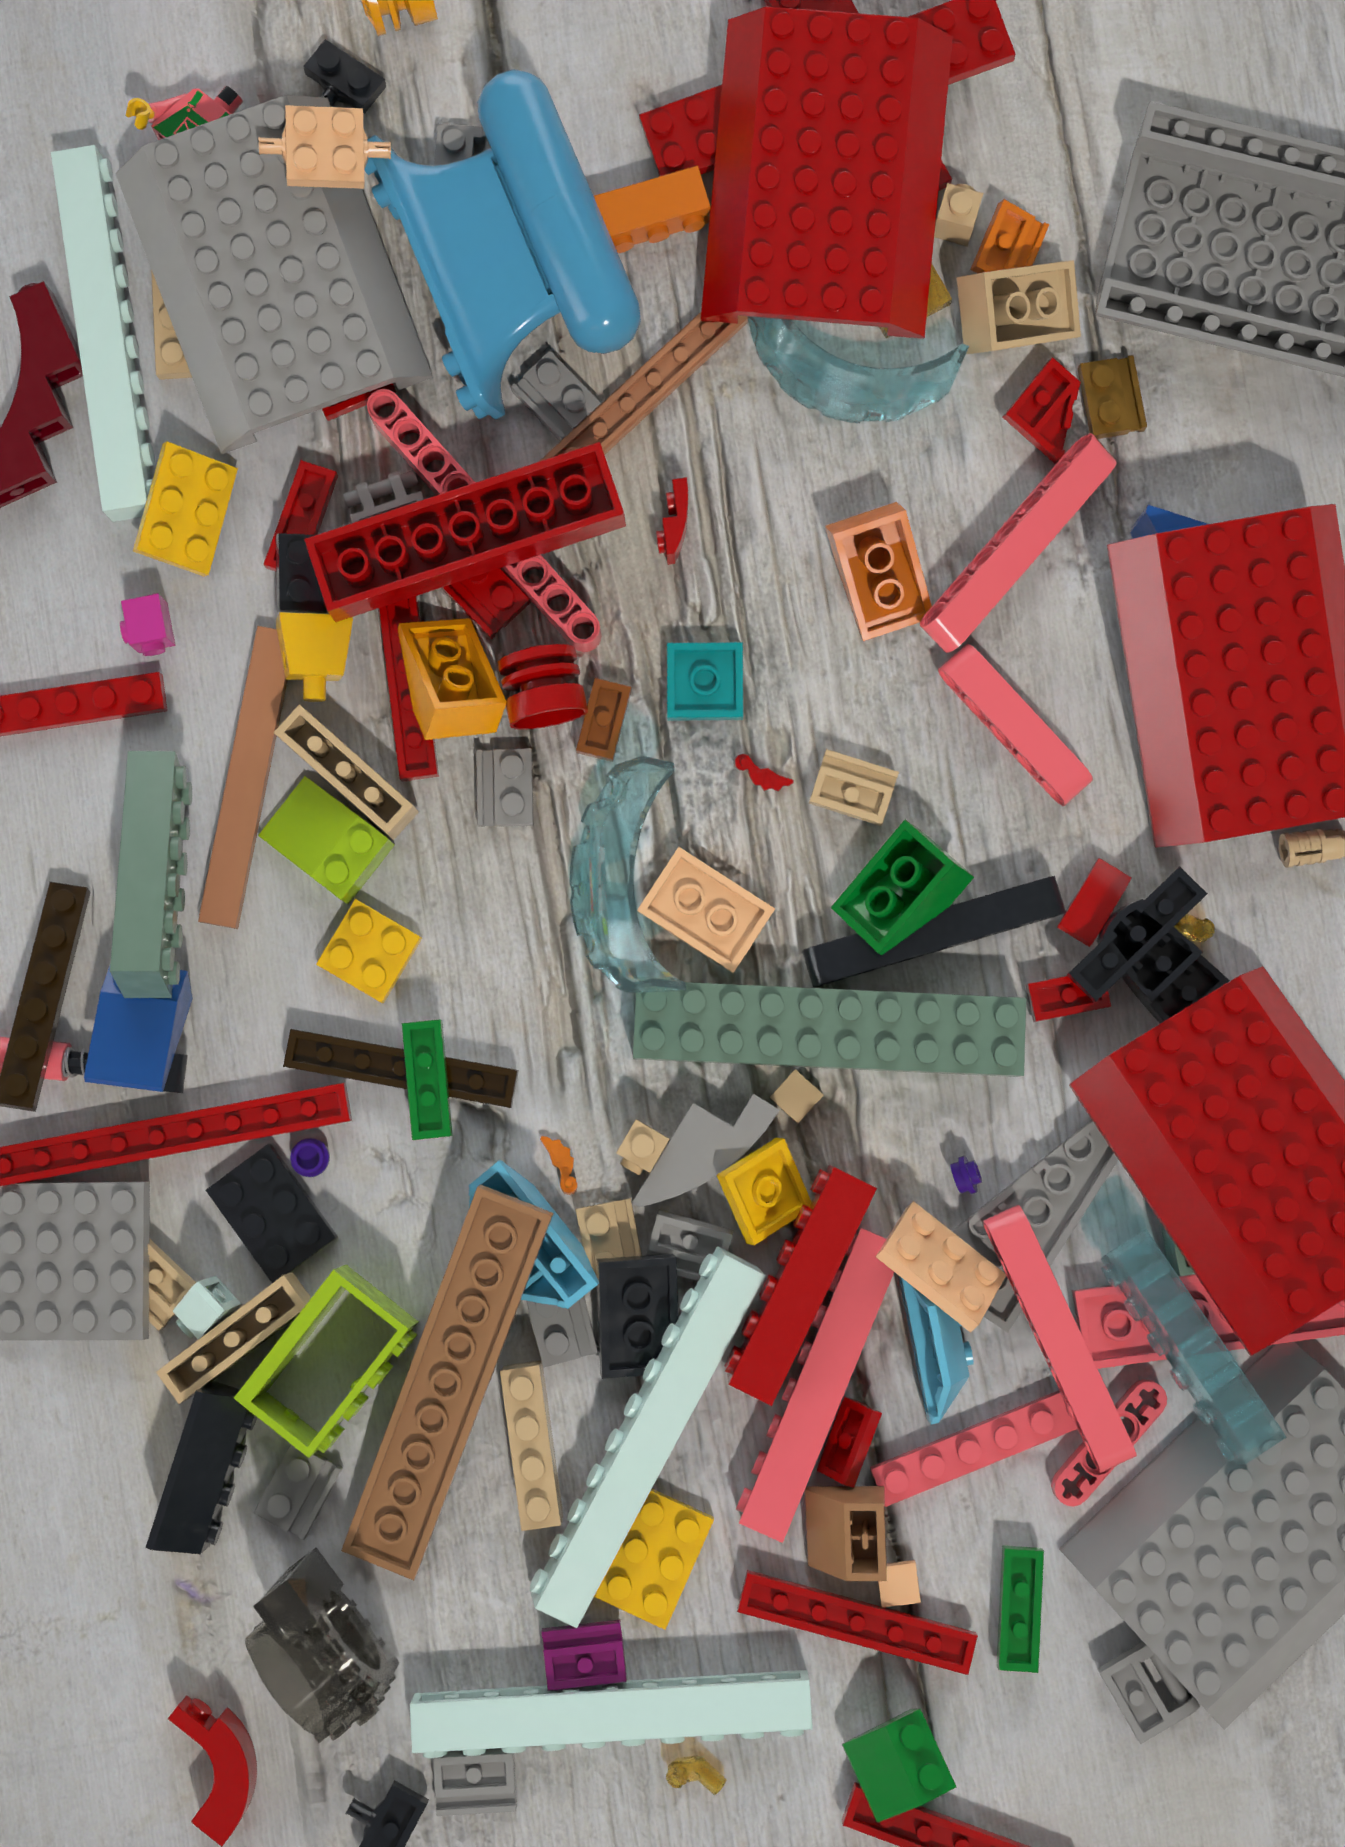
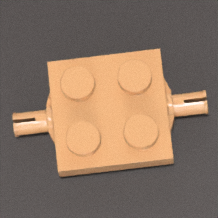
M285 105L286 126L282 133V138L258 137L259 155H282L286 165L287 186L364 189V169L368 158L391 159V142H368L363 129V108Z

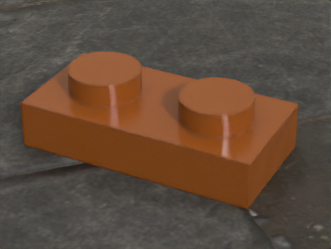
M594 678L587 705L588 713L584 717L576 753L610 762L614 761L632 691L631 686Z

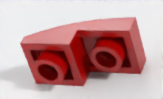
M687 477L672 479V492L666 493L668 514L676 516L662 518L663 530L656 531L659 554L666 553L668 565L676 563L685 539L688 521Z
M1098 858L1078 893L1070 902L1057 928L1090 947L1107 922L1132 877Z

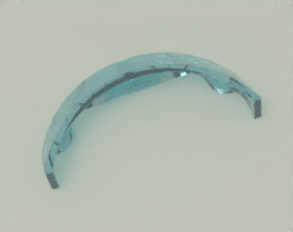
M747 316L757 355L763 366H766L771 375L780 384L779 387L806 408L817 409L823 416L849 423L860 424L861 421L886 420L885 423L897 421L934 402H939L949 394L969 349V345L962 343L939 358L910 367H867L848 362L828 353L811 341L792 320Z
M639 756L616 764L606 775L609 781L600 792L596 801L588 804L580 822L585 823V828L580 844L573 846L569 878V885L572 891L570 898L571 912L577 936H583L589 950V954L586 957L594 969L601 970L609 980L616 984L615 987L626 993L686 991V983L669 973L652 953L641 930L636 911L634 866L640 833L656 795L675 771L673 762L647 756Z

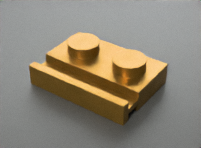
M1134 355L1122 359L1111 358L1081 363L1078 367V375L1081 382L1089 432L1097 439L1126 435L1134 431L1144 432L1147 428Z

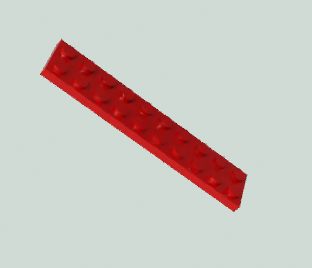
M951 0L907 16L919 18L953 36L948 85L1015 60L1016 54L996 0ZM722 84L639 114L640 123L659 176L698 166L701 175L714 170Z

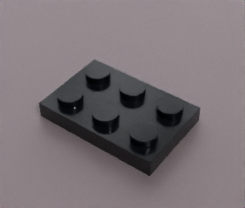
M267 1144L205 1190L271 1283L296 1269L338 1237L272 1144Z
M674 1254L596 1259L597 1279L599 1281L597 1293L600 1375L602 1379L643 1376L649 1361L652 1358L657 1359L663 1348L661 1341L666 1329L671 1323L676 1324L678 1320L676 1256Z

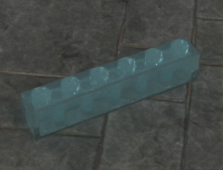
M1147 1229L1101 1258L1104 1264L1101 1267L1104 1276L1114 1288L1119 1286L1127 1298L1124 1301L1127 1311L1135 1321L1141 1320L1150 1333L1147 1335V1340L1159 1356L1165 1355L1173 1367L1170 1370L1173 1380L1181 1390L1187 1389L1196 1402L1193 1405L1195 1413L1204 1425L1208 1426L1211 1424L1219 1436L1216 1443L1229 1461L1235 1460L1237 1465L1247 1464L1287 1438Z

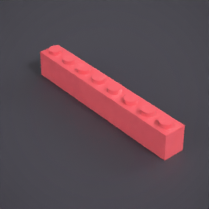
M860 1228L858 1235L855 1234L845 1254L849 1256L843 1271L838 1269L828 1289L833 1292L828 1307L821 1305L812 1326L819 1330L813 1344L805 1341L797 1363L803 1365L798 1380L790 1377L782 1396V1400L788 1402L783 1417L775 1414L766 1436L773 1439L768 1453L760 1451L751 1471V1473L758 1476L752 1490L744 1488L736 1507L737 1511L742 1512L739 1524L783 1543L894 1274L893 1270L876 1258L887 1238L864 1228Z

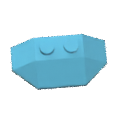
M499 1160L469 1185V1208L476 1189L481 1184L554 1213L521 1300L556 1305L568 1309L599 1284L582 1244L534 1184L502 1160Z
M898 1275L926 1419L931 1425L937 1424L941 1421L970 1376L968 1366L974 1365L969 1341L963 1342L960 1330L962 1325Z

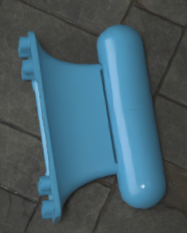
M516 69L499 73L484 85L477 101L479 120L491 148L458 162L435 166L419 165L406 161L399 157L391 148V159L368 158L364 169L368 175L374 173L379 184L372 187V193L381 208L388 206L393 217L396 220H401L446 328L445 334L452 351L442 356L443 364L452 377L458 375L465 385L456 390L458 400L466 411L472 409L478 419L488 415L498 419L505 415L501 380L506 363L521 341L548 319L561 312L569 334L577 346L588 352L601 354L622 349L634 339L641 323L638 299L548 88L539 77ZM377 135L367 139L368 142H384Z

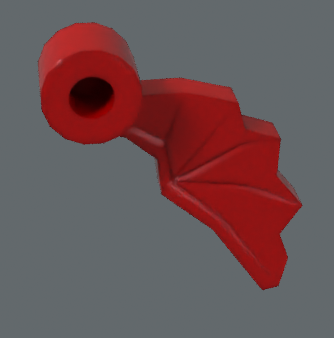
M739 754L734 758L735 768L740 771L748 770L753 784L760 785L763 791L768 789L779 791L783 786H790L794 783V780L778 775L769 768L760 769L746 754Z

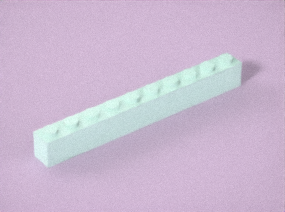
M95 145L51 152L102 511L112 522L140 518L143 515L153 480L151 478L150 466L155 465V458L151 444L146 443L144 431L148 430L150 425L146 408L141 407L139 394H144V383L140 371L135 369L134 358H139L138 344L135 336L130 335L129 323L134 322V315L130 301L128 299L125 300L124 287L129 286V281L124 264H120L118 253L124 250L123 241L119 229H115L113 217L118 216V206L114 194L109 191L108 182L113 181V172L109 159H103Z
M718 1246L713 1255L709 1253L703 1260L699 1269L701 1277L694 1289L690 1288L682 1299L680 1305L681 1315L676 1324L671 1323L666 1329L661 1341L663 1348L657 1359L652 1358L647 1364L643 1373V1380L645 1382L638 1395L634 1393L629 1398L624 1409L626 1417L619 1430L615 1428L610 1433L605 1445L607 1452L601 1464L596 1463L592 1467L586 1481L588 1486L581 1500L577 1498L572 1504L567 1517L569 1523L564 1533L555 1536L548 1553L550 1559L544 1570L538 1569L531 1581L530 1592L535 1609L575 1628L581 1622L766 1276L757 1266Z
M807 1670L628 1680L627 1682L550 1691L547 1690V1685L415 1693L410 1702L412 1753H423L425 1758L443 1757L447 1754V1751H462L463 1755L476 1756L486 1753V1749L502 1748L504 1753H520L529 1746H542V1749L545 1751H558L564 1749L566 1744L582 1743L583 1748L594 1749L605 1746V1742L621 1741V1744L624 1746H638L644 1744L645 1739H661L662 1743L676 1744L685 1741V1737L701 1736L703 1741H719L725 1738L724 1735L740 1734L741 1738L757 1739L763 1737L764 1732L779 1731L782 1736L794 1737L804 1734V1730L813 1729L810 1682Z

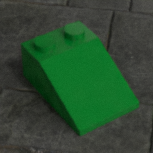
M905 819L831 906V909L877 953L883 955L950 907L974 879V876L929 836Z

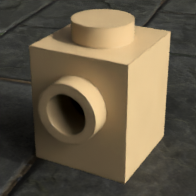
M947 183L935 224L934 237L968 247L984 193L976 191L967 184L953 185Z
M636 1119L616 1152L623 1157L620 1164L639 1176L643 1169L650 1173L670 1138Z

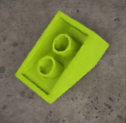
M306 776L303 777L258 835L348 905L395 846L386 836Z

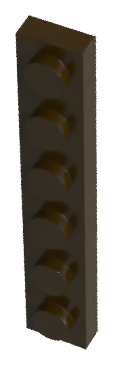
M57 882L49 883L0 1074L1 1107L36 1112L91 893L88 887Z
M290 1029L283 1067L407 1089L404 1049ZM446 1057L449 1097L512 1108L519 1070Z

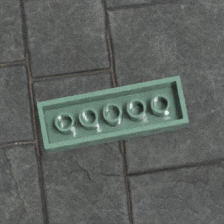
M128 751L110 962V973L124 998H172L173 985H178L180 981L179 961H175V948H181L183 940L182 925L177 924L178 911L183 912L185 908L184 888H180V876H186L188 868L187 853L182 852L183 840H189L190 820L189 817H185V805L192 804V784L187 782L186 766H180L175 751Z

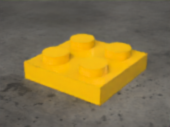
M355 899L316 965L384 1004L421 942L422 937Z
M774 1138L716 1175L746 1244L756 1245L796 1219L802 1204L810 1207L812 1203L784 1138Z

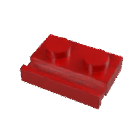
M500 568L442 587L445 593L491 640L497 632L505 628L531 603L530 599Z

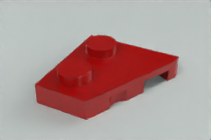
M1052 357L1002 418L1056 465L1065 454L1063 447L1067 430L1071 427L1073 418L1072 407L1074 401L1077 400L1081 382Z

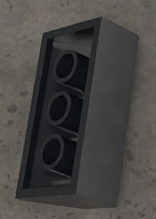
M213 1381L195 1391L145 1548L155 1551L201 1554L210 1544L215 1545L223 1527V1522L219 1521L218 1518L222 1506L227 1507L235 1489V1483L230 1482L234 1468L241 1467L247 1452V1445L242 1444L247 1429H253L257 1420L254 1414L234 1399L240 1389Z

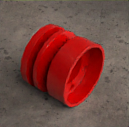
M569 644L533 646L502 657L497 662L500 675L506 676L501 680L503 689L521 691L506 700L511 728L517 730L545 728L576 720L588 713L583 685L565 683L580 675L579 665L573 663L577 660L575 646Z

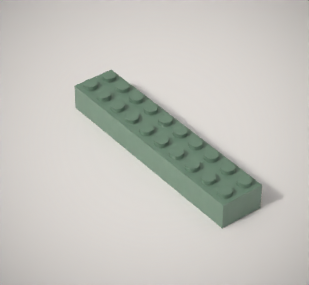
M637 980L633 1059L1020 1077L1024 1076L1026 998Z

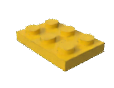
M168 441L164 442L161 447L133 552L203 577L208 576L238 468Z
M651 1489L594 1597L666 1630L713 1524L714 1517L655 1489Z

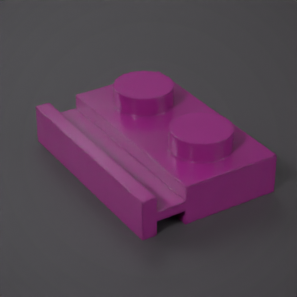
M621 1619L579 1624L577 1628L571 1625L542 1628L548 1691L627 1682Z

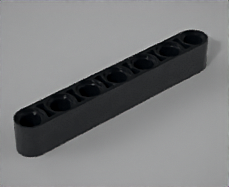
M1051 876L951 905L883 955L877 953L858 933L802 950L814 988L1053 918L1066 913L1056 878Z

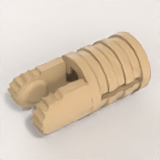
M1314 829L1313 831L1305 830L1281 834L1279 837V853L1284 867L1325 863L1327 860L1345 857V830Z

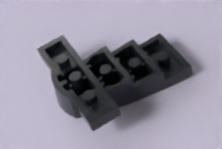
M1179 866L1145 900H1138L1112 913L1098 935V945L1067 976L1094 1003L1122 977L1159 1024L1230 981L1201 955L1203 953L1201 949L1174 928L1208 893Z

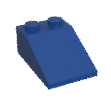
M109 966L100 991L84 1074L85 1082L163 1092L193 999L188 971L180 970V981L178 985H173L172 998H124L110 973Z

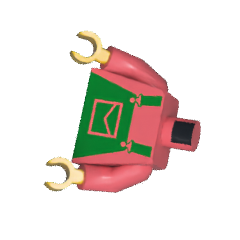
M225 86L214 100L200 89L195 88L187 94L184 93L153 103H147L140 98H133L128 102L125 116L128 118L136 116L134 125L139 130H144L148 122L153 123L151 127L158 140L233 114L242 104L243 100L229 86Z

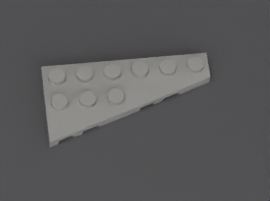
M1090 1120L953 1229L952 1232L1004 1272L985 1231L983 1221L1019 1205L1032 1227L1049 1266H1051L1116 1165L1118 1158L1094 1122ZM1006 1276L984 1317L1008 1333L1022 1309Z

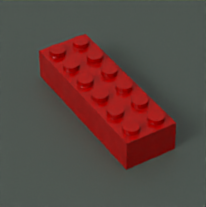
M831 1165L828 1166L827 1171L819 1169L810 1188L815 1193L810 1207L802 1204L793 1222V1225L798 1230L792 1242L785 1239L776 1257L780 1267L775 1277L768 1274L759 1292L760 1299L763 1302L758 1312L751 1309L741 1331H743L742 1335L745 1336L741 1347L736 1345L732 1347L724 1364V1367H726L725 1372L728 1373V1385L770 1406L773 1405L877 1190L876 1187Z

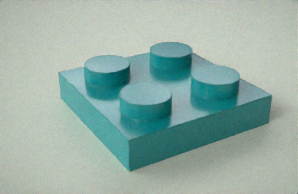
M743 642L667 643V721L743 720Z

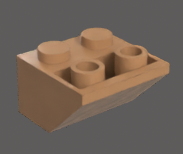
M806 1486L808 1566L845 1581H887L884 1486H855L854 1488L849 1486Z

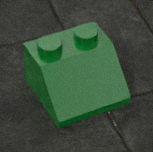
M920 1708L909 1709L842 1743V1747L876 1822L922 1806L957 1787Z

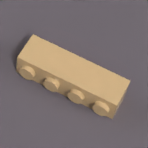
M300 704L273 732L393 840L419 813L407 799Z
M293 1272L281 1276L156 1372L178 1404L194 1396L196 1390L214 1381L294 1320L311 1299V1296Z
M542 1361L504 1365L500 1370L521 1531L561 1526L564 1516Z

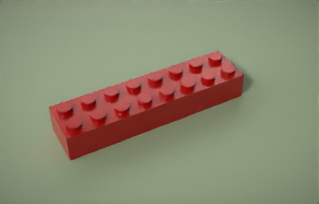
M597 442L304 540L327 611L335 622H339L626 527V522L601 443Z

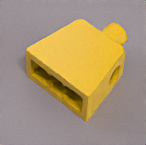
M280 612L278 614L276 629L285 677L288 680H303L304 701H326V681H340L343 677L353 617L335 622L330 614Z

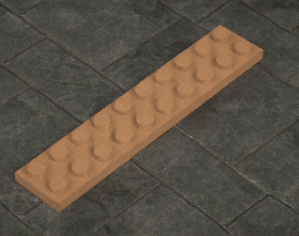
M480 1184L477 1187L341 1549L342 1552L413 1581L416 1578L554 1213Z

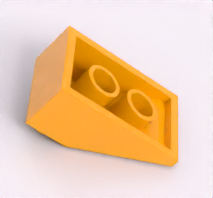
M470 618L399 623L398 633L413 712L425 740L496 733L507 701Z

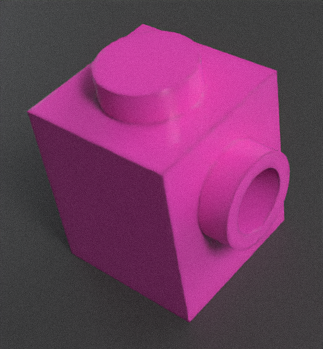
M159 593L121 601L124 621H120V631L125 644L129 643L134 650L142 653L144 656L160 655L165 652V648L176 646L168 603Z

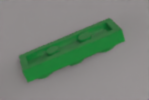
M441 1019L402 1023L412 1140L453 1136L443 1022Z
M1002 1545L996 1665L998 1670L1039 1673L1044 1550L1042 1548Z

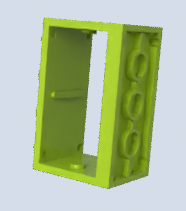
M348 1265L333 1269L234 1399L306 1457L310 1458L318 1450L324 1454L345 1430L340 1425L342 1420L345 1419L349 1422L369 1399V1396L364 1393L368 1387L374 1389L393 1368V1365L388 1362L393 1354L399 1357L418 1334L413 1331V1328L419 1321ZM347 1290L393 1326L397 1332L363 1376L361 1375L351 1384L350 1388L352 1390L318 1433L299 1418L293 1410L285 1407L267 1391L344 1291Z

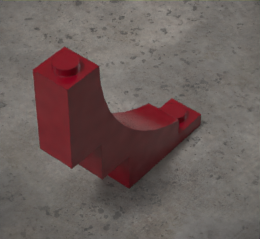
M44 281L27 284L18 293L9 296L16 313L20 331L21 365L17 389L11 407L0 427V508L57 483L40 443L73 428L56 388L83 377L79 348L55 295Z

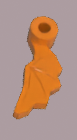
M541 1136L540 1140L548 1151L553 1166L560 1170V1187L562 1192L567 1195L574 1194L577 1191L578 1184L576 1179L570 1176L574 1165V1158L570 1156V1148L564 1147L559 1139L551 1140L549 1137Z

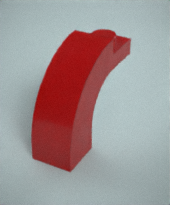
M186 1695L168 1717V1720L203 1747L210 1757L214 1770V1782L211 1793L191 1820V1823L222 1847L241 1821L251 1803L257 1780L255 1749L247 1729L228 1707L216 1719L211 1715L212 1710L205 1702L197 1698L192 1700Z

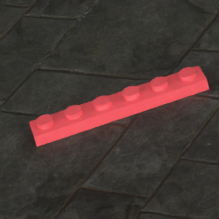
M1060 1390L871 1466L870 1470L876 1485L884 1486L885 1507L1074 1431L1077 1427Z

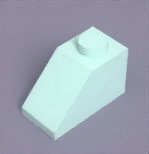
M213 1276L195 1283L174 1308L173 1313L179 1318L176 1321L178 1327L188 1337L193 1338L195 1336L199 1340L228 1318L241 1303L217 1276Z

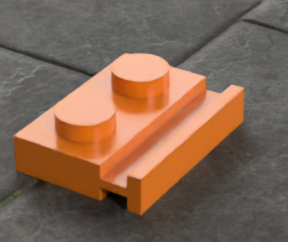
M1003 199L997 204L970 270L978 274L1033 266L1049 224L1046 222L1040 223L1035 220V216Z

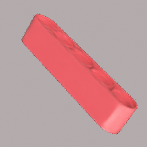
M966 644L938 669L944 682L1058 804L1065 806L1093 781L1091 773L973 646Z

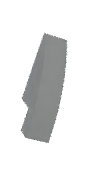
M752 1094L732 1127L700 1106L692 1103L632 1204L637 1207L652 1205L677 1197L703 1185L744 1155L766 1131L780 1110Z

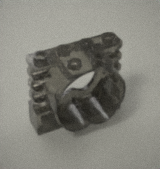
M315 1547L285 1570L254 1604V1609L263 1621L257 1624L254 1630L246 1636L245 1644L258 1675L270 1694L286 1714L305 1731L314 1735L313 1737L319 1744L328 1736L332 1741L336 1740L352 1726V1723L356 1721L358 1726H361L379 1711L377 1706L385 1700L384 1694L391 1688L389 1684L396 1679L397 1676L394 1672L400 1662L395 1656L387 1661L383 1651L384 1640L381 1637L376 1638L370 1628L371 1623L367 1618H363L356 1608L357 1604L353 1599L349 1600L340 1590L344 1585L317 1547Z

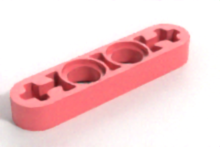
M1143 1379L1135 1382L1115 1404L1119 1416L1129 1418L1132 1423V1431L1129 1437L1133 1446L1160 1416L1167 1405L1165 1390L1152 1380ZM1143 1389L1147 1392H1151L1154 1389L1155 1392L1152 1397L1156 1403L1152 1407L1147 1404L1141 1407L1138 1413L1145 1417L1140 1422L1134 1414L1125 1408L1130 1404L1131 1407L1136 1409L1143 1400L1139 1393ZM1084 1442L1067 1459L1052 1479L1051 1487L1053 1494L1066 1506L1074 1507L1085 1502L1114 1469L1112 1467L1100 1473L1097 1468L1088 1466L1086 1462L1088 1450ZM1079 1463L1083 1470L1093 1477L1088 1481L1082 1476L1076 1483L1079 1492L1075 1496L1070 1492L1063 1496L1065 1487L1062 1485V1482L1066 1478L1070 1481H1074L1080 1472L1074 1467Z

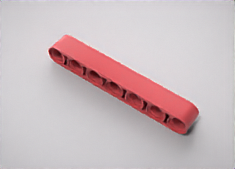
M1086 434L1070 447L924 615L920 622V627L944 652H952L970 636L1113 471L1117 464L1116 460L1093 434Z
M1016 1205L984 1220L983 1226L1097 1470L1101 1473L1136 1457L1137 1454L1024 1211L1019 1205Z

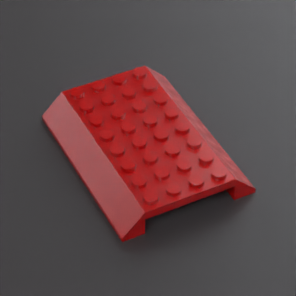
M765 6L728 19L701 321L738 324V316L887 327V336L925 338L953 36L915 17Z
M1336 504L1302 507L1156 533L1108 544L1107 550L1154 847L1205 843L1345 818V564Z
M1263 966L1239 975L1114 1051L1069 1084L1250 1356L1285 1337L1345 1299V1081Z

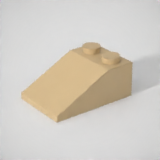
M1074 260L956 277L964 354L996 351L1081 337Z

